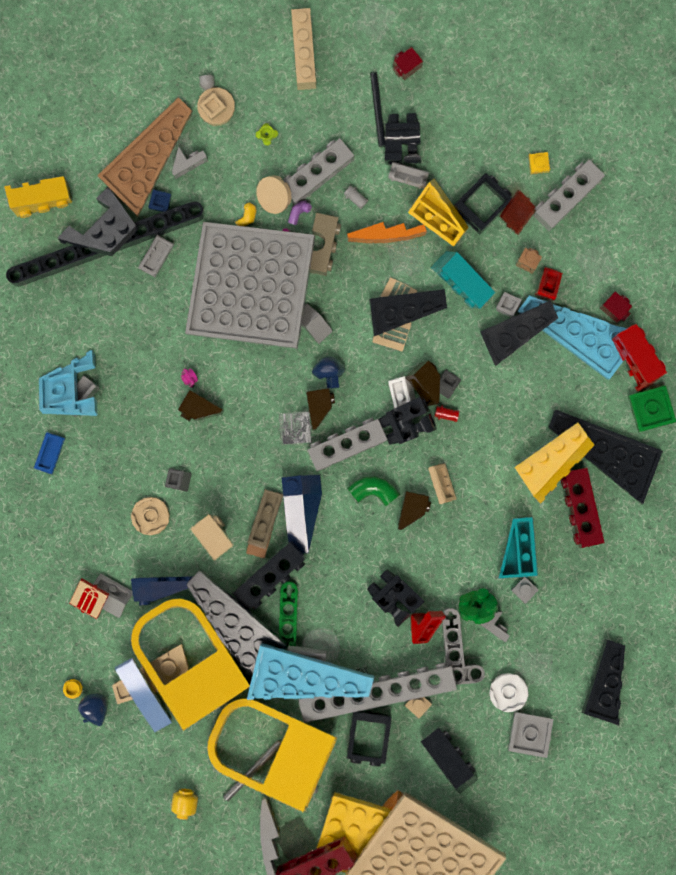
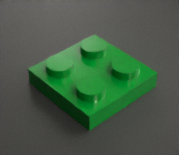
M666 385L628 396L638 433L676 423Z

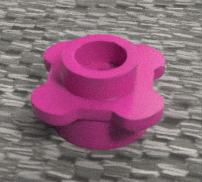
M184 368L181 372L183 383L192 388L198 381L194 371L191 368L188 370Z

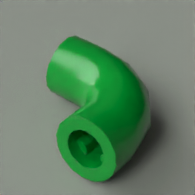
M376 476L363 477L347 487L358 503L367 496L374 495L387 506L400 496V493L392 484Z

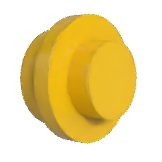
M70 679L65 682L63 692L66 697L75 699L82 694L83 686L80 681Z

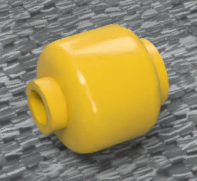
M179 789V791L173 794L171 811L179 819H188V816H193L197 809V795L191 789Z

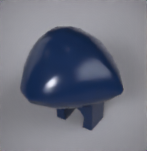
M327 356L314 366L312 374L318 379L326 378L327 388H339L338 377L345 373L346 368L336 358Z
M89 694L78 704V711L84 718V723L90 722L94 725L102 726L107 714V698L103 694Z

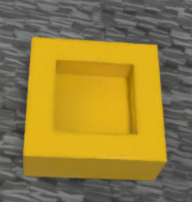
M548 152L528 155L530 174L550 172Z

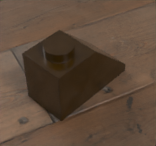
M429 360L421 362L405 378L420 396L424 395L428 406L437 405L440 399V374L436 366Z
M329 388L306 392L312 431H316L332 410V404H335L334 393H330Z
M189 390L178 408V411L181 412L180 416L189 422L191 419L199 421L222 415L224 412L223 409Z
M405 492L397 530H402L425 515V512L429 513L431 501H428L429 496Z

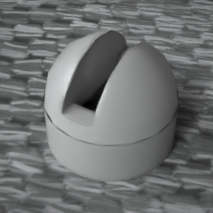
M213 75L199 77L200 85L204 90L213 88L215 84Z

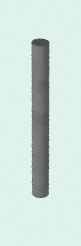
M277 740L244 775L252 778L279 750L281 742ZM237 781L223 795L224 799L229 802L244 784Z

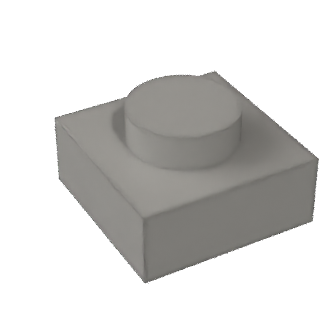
M504 292L496 307V311L512 318L515 316L522 300Z
M523 577L511 591L526 604L537 593L538 589L526 577Z

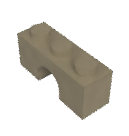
M316 213L312 235L321 237L325 241V245L321 250L313 251L310 273L327 276V272H331L333 260H330L331 253H335L337 242H334L335 235H339L341 229L338 217Z

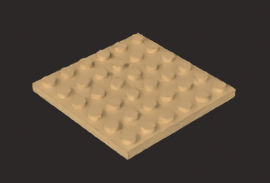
M405 792L357 857L355 865L345 875H494L505 861L506 854Z

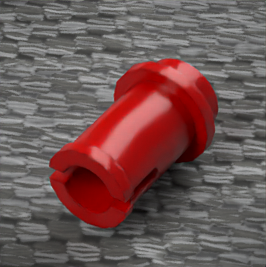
M443 405L436 406L434 417H437L438 420L441 418L457 423L459 410L444 408Z

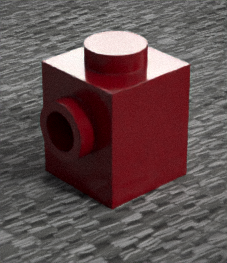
M410 47L407 51H401L394 57L393 71L399 78L402 77L405 81L422 68L423 60Z
M615 291L600 309L614 322L618 323L620 320L624 322L631 314L629 310L633 306L624 295L620 296Z

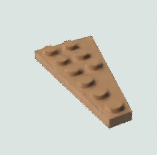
M179 97L97 175L137 216H139L192 114V110Z

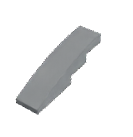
M265 796L262 799L260 814L261 847L267 875H275L276 867L273 860L278 858L279 851L274 838L279 837L280 830L268 796Z

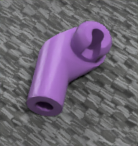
M300 201L291 209L288 223L297 225L299 215L303 212L309 213L312 208L311 204L307 203V201Z

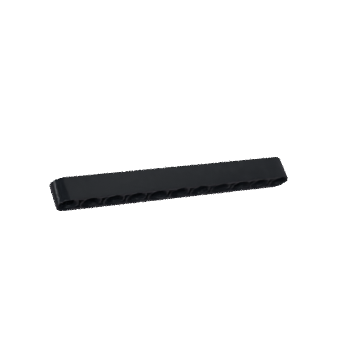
M193 201L134 222L138 230L142 227L146 228V233L138 235L137 230L118 251L156 238L157 235L161 236L200 222L205 215L203 206L199 202ZM194 208L200 209V213L196 216L190 214ZM175 215H181L182 220L179 222H174L173 217ZM158 221H163L165 224L162 228H155V224ZM71 245L9 268L6 272V278L12 285L20 287L106 255L93 251L91 254L85 255V247L78 248ZM68 254H75L72 261H66ZM51 260H56L57 263L55 267L49 268V262ZM38 266V272L31 274L32 267ZM20 273L19 280L13 281V275Z

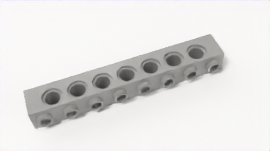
M445 662L436 664L434 669H428V666L418 668L417 672L409 674V671L397 673V677L390 678V675L380 676L378 681L373 682L369 697H364L363 700L358 701L354 697L343 696L345 702L342 705L336 703L335 696L332 698H300L299 704L303 722L457 690L453 666ZM432 674L438 675L440 683L432 684L429 679ZM414 678L419 679L421 687L413 688L410 683L411 680ZM395 682L399 683L402 686V691L394 692L391 687L392 684ZM380 687L383 691L382 696H375L373 688ZM317 699L325 701L326 706L324 709L317 707Z

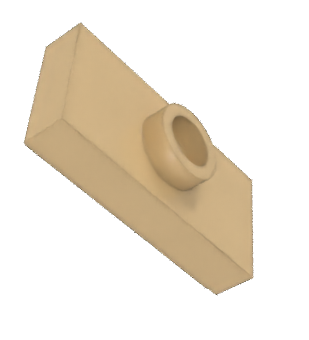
M443 463L429 467L439 504L456 500L446 464Z

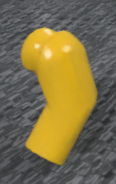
M252 203L244 205V217L235 221L237 226L246 227L254 222L257 211L255 205Z

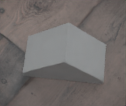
M308 304L304 306L302 327L320 344L333 331L317 311Z

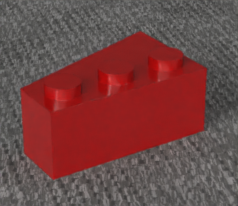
M636 323L618 333L612 340L622 361L626 360L630 370L627 372L630 377L634 376L638 385L635 389L639 392L659 380L667 372L665 364L656 356L655 348L646 340L644 330L638 327Z

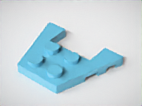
M92 350L88 351L83 358L72 360L70 365L64 368L59 367L39 378V410L42 414L98 415L95 397L78 401L77 373L96 368L95 354Z

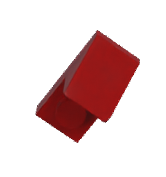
M545 267L535 295L554 301L557 297L563 273Z
M443 611L411 614L413 644L428 643L446 617Z

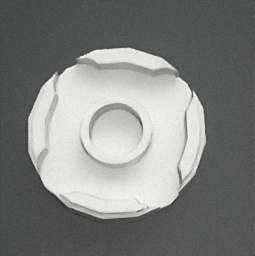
M503 673L497 676L491 683L489 690L490 699L498 709L504 712H516L527 701L528 687L517 674Z

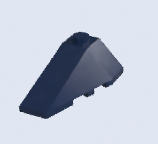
M320 475L281 477L288 543L292 541L303 554L309 553L322 496Z
M193 576L131 578L134 602L139 601V605H151V601H156L189 589L187 583Z

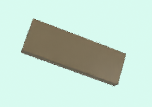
M265 489L247 544L263 549L267 548L283 494Z

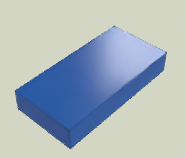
M46 432L34 469L53 475L65 438Z

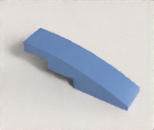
M131 658L116 666L117 674L154 732L171 724V718L162 707L159 698L152 690L149 681L135 661Z

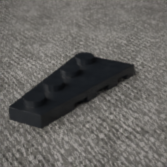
M445 289L370 298L369 305L373 337L446 309Z
M550 300L480 331L494 365L497 366L557 320L558 316Z
M608 639L604 640L581 713L619 725L620 719L618 716L619 709L621 708L620 690L622 689L623 682L621 677L624 669L625 645Z

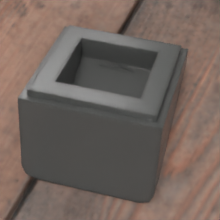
M445 369L440 377V394L449 399L461 379Z
M169 468L165 487L187 492L192 474Z

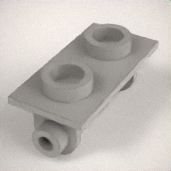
M392 162L388 179L419 187L418 189H424L429 172Z

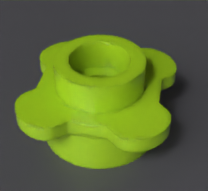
M265 123L256 132L255 136L257 139H261L265 146H269L271 141L277 138L278 132L273 130L268 123Z

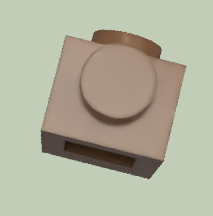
M524 248L516 266L533 274L542 256L533 248Z

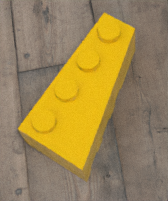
M576 423L514 468L532 495L541 504L545 500L544 497L557 487L556 484L563 476L566 477L574 464L579 463L594 446V443L580 424Z

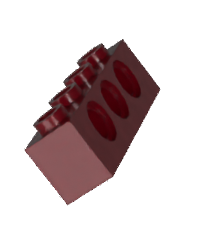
M588 468L570 471L566 477L563 476L560 482L562 488H565L567 496L564 498L566 506L570 507L571 515H569L570 524L575 528V534H573L575 545H578L579 548L603 544L605 541ZM575 484L581 487V493L579 495H576L573 492V486ZM579 503L584 504L586 507L583 514L577 511ZM583 522H587L590 525V530L587 533L581 529Z
M343 836L279 865L275 875H336L343 870H350L355 865L357 854L346 836Z

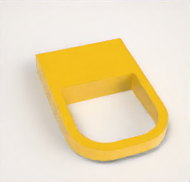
M184 599L168 600L143 615L135 624L131 636L134 654L183 731L250 687L207 618L194 603ZM171 608H184L196 617L217 652L170 683L163 685L140 648L139 635L142 628L149 621Z
M239 699L231 702L221 711L208 740V756L212 765L220 773L297 810L306 812L337 737L258 701ZM241 707H252L289 725L264 784L227 767L222 763L217 753V742L228 717L232 712Z

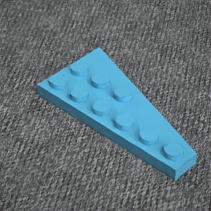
M528 296L517 312L521 314L547 301ZM553 305L558 319L542 331L609 380L623 362L612 339L627 328L618 327L606 321L571 311L568 308Z
M261 643L247 700H254V698H332L333 696L369 697L374 676Z

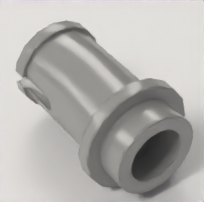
M350 186L344 195L346 199L349 198L361 210L368 202V199L363 197L356 190V187Z

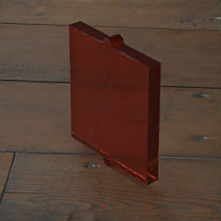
M518 190L499 217L506 223L507 228H510L516 235H519L536 211V207L530 202V198L526 197L521 190Z

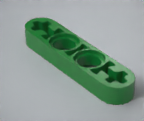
M293 582L284 583L280 590L279 637H293V641L289 640V646H296L298 588ZM288 585L295 589V592L291 593V599L295 598V603L291 601L283 602V598L287 599V593L284 592V589ZM286 604L294 607L292 615L284 614L283 607ZM285 624H291L294 630L292 634L286 635L283 633L282 627Z

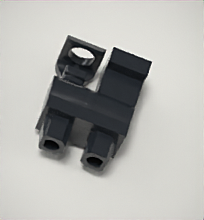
M416 113L406 114L407 123H399V114H389L388 123H385L386 165H392V162L403 164L402 145L408 146V155L404 157V164L422 163L417 146L421 145L420 122H418Z
M424 395L386 412V415L378 419L382 428L391 425L394 431L386 435L389 445L396 443L400 445L419 437L421 432L431 433L437 429L431 413L425 415L416 424L412 421L413 418L430 411Z
M386 569L380 575L386 582V585L381 589L373 582L367 590L373 597L372 600L385 614L389 612L394 617L395 625L399 627L410 614L400 610L396 603L400 601L413 614L425 601L398 575L395 576Z

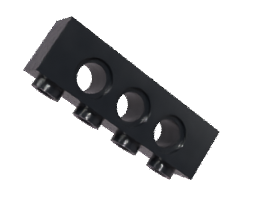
M290 541L232 594L248 610L251 608L255 610L263 603L261 599L265 595L269 598L277 590L275 586L278 583L284 584L291 578L289 574L294 569L298 572L306 565L304 560L307 557ZM282 559H287L290 562L289 569L281 567ZM268 572L275 574V582L267 580L266 574ZM253 585L260 586V595H255L252 592Z

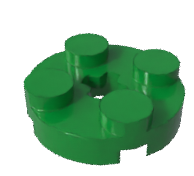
M485 588L468 592L459 598V613L462 619L467 622L470 620L474 621V624L487 623L495 617V613L498 611L495 596Z

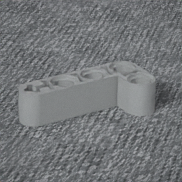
M446 608L443 610V613L447 616L451 611L455 615V618H452V625H457V628H446V625L450 626V621L445 618L442 621L445 662L448 665H452L453 670L461 672L460 679L456 680L457 685L481 682L485 677L484 669L477 664H464L460 615L457 610ZM450 631L457 633L455 641L451 642L447 639V634ZM453 650L459 652V658L455 661L449 659V654ZM478 668L480 670L478 678L471 677L470 672L472 669Z

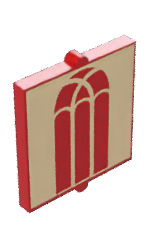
M81 578L69 604L81 610L82 613L97 619L109 593L98 588L96 584L93 585Z

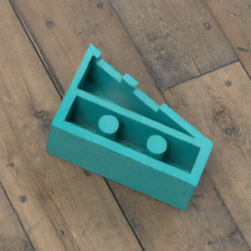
M446 251L430 267L441 279L451 286V289L457 295H461L465 299L464 302L470 308L481 309L496 293L458 252Z
M533 517L513 519L498 579L538 576Z

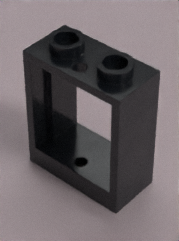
M485 173L454 204V207L463 220L480 235L511 204L513 198L509 190L506 188L502 189L498 185V181L494 176H489ZM483 185H486L503 202L485 222L479 219L465 205Z
M366 711L352 712L346 756L347 759H350L351 763L362 764V761L370 762L369 765L381 767V764H386L392 716ZM357 720L385 724L381 757L352 753Z

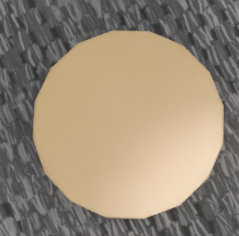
M210 88L200 96L198 112L201 119L212 126H221L227 123L234 115L235 102L228 91L222 88ZM214 93L226 106V110L211 121L199 104Z
M275 175L263 178L257 186L259 204L264 210L273 214L285 211L291 203L289 185L286 182L284 183L281 177Z
M153 497L143 498L138 501L131 513L133 526L137 531L145 535L159 534L165 530L170 519L169 509L166 504L160 499Z

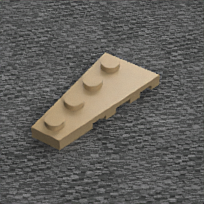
M182 643L150 662L163 685L170 683L189 670ZM139 668L149 681L154 693L158 692L144 668ZM122 680L112 685L117 704L133 700Z

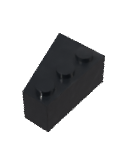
M437 728L420 742L454 789L460 794L478 780L473 774L476 770L470 762L465 763L462 759L464 754L458 746L453 747L450 743L452 738L446 730L442 732L440 728Z

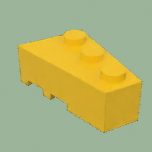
M432 179L427 184L408 212L453 247L469 228L435 179Z

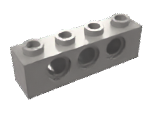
M340 138L337 141L332 140L326 146L327 149L322 153L319 151L313 155L312 161L307 165L304 163L299 166L293 176L288 175L283 179L284 183L286 182L289 185L291 202L294 205L305 200L354 161V154ZM333 156L336 158V161L329 163L326 161V158ZM313 168H320L322 172L315 175L311 171ZM304 179L307 184L305 186H298L297 181Z
M590 160L585 164L581 162L574 169L576 173L572 177L568 175L561 182L563 186L559 190L555 188L548 195L549 199L545 203L541 201L536 206L534 217L549 232L605 177ZM577 178L584 179L585 185H579ZM569 191L572 194V198H566L563 192ZM556 204L559 207V211H552L550 205Z
M370 418L362 422L363 426L356 428L354 425L345 429L346 433L340 436L336 433L327 437L328 441L322 444L320 441L311 444L308 453L316 471L318 472L386 442L387 438L379 420ZM360 432H368L370 438L367 441H361L358 436ZM343 439L351 440L352 446L349 449H344L341 446ZM327 446L332 447L335 451L330 457L325 456L323 453L324 448Z

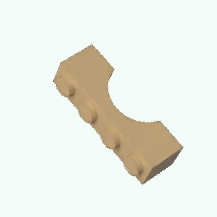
M310 8L291 9L297 90L316 89Z

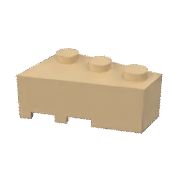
M209 514L194 525L191 531L211 557L216 560L230 549L233 544L223 529L225 526L219 516Z

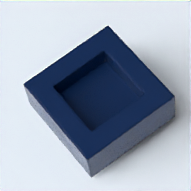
M153 190L148 208L158 212L169 210L172 194Z

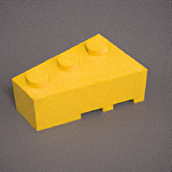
M64 176L40 180V183L30 186L28 182L22 183V187L11 189L10 185L4 186L9 207L17 217L27 218L32 215L31 213L38 211L39 213H45L50 211V208H64L68 206V203H72L68 183Z

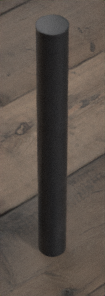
M377 72L370 73L378 147H385Z

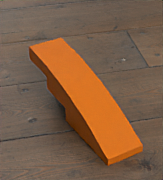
M384 222L348 233L347 239L350 242L391 243L424 236L427 230L424 224L406 230L404 223L386 229Z

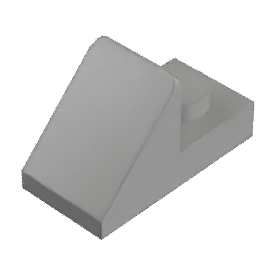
M178 147L172 170L175 180L207 162L208 159L204 151H195L186 160L181 149Z
M497 611L491 621L480 625L506 642L510 637L506 633L508 630L499 623L497 626L494 625L502 614V611Z

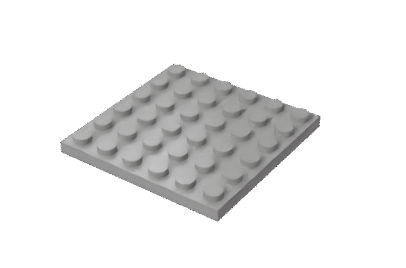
M203 222L185 334L298 349L315 235Z

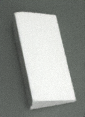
M406 376L388 381L394 408L416 399L414 388L405 378Z

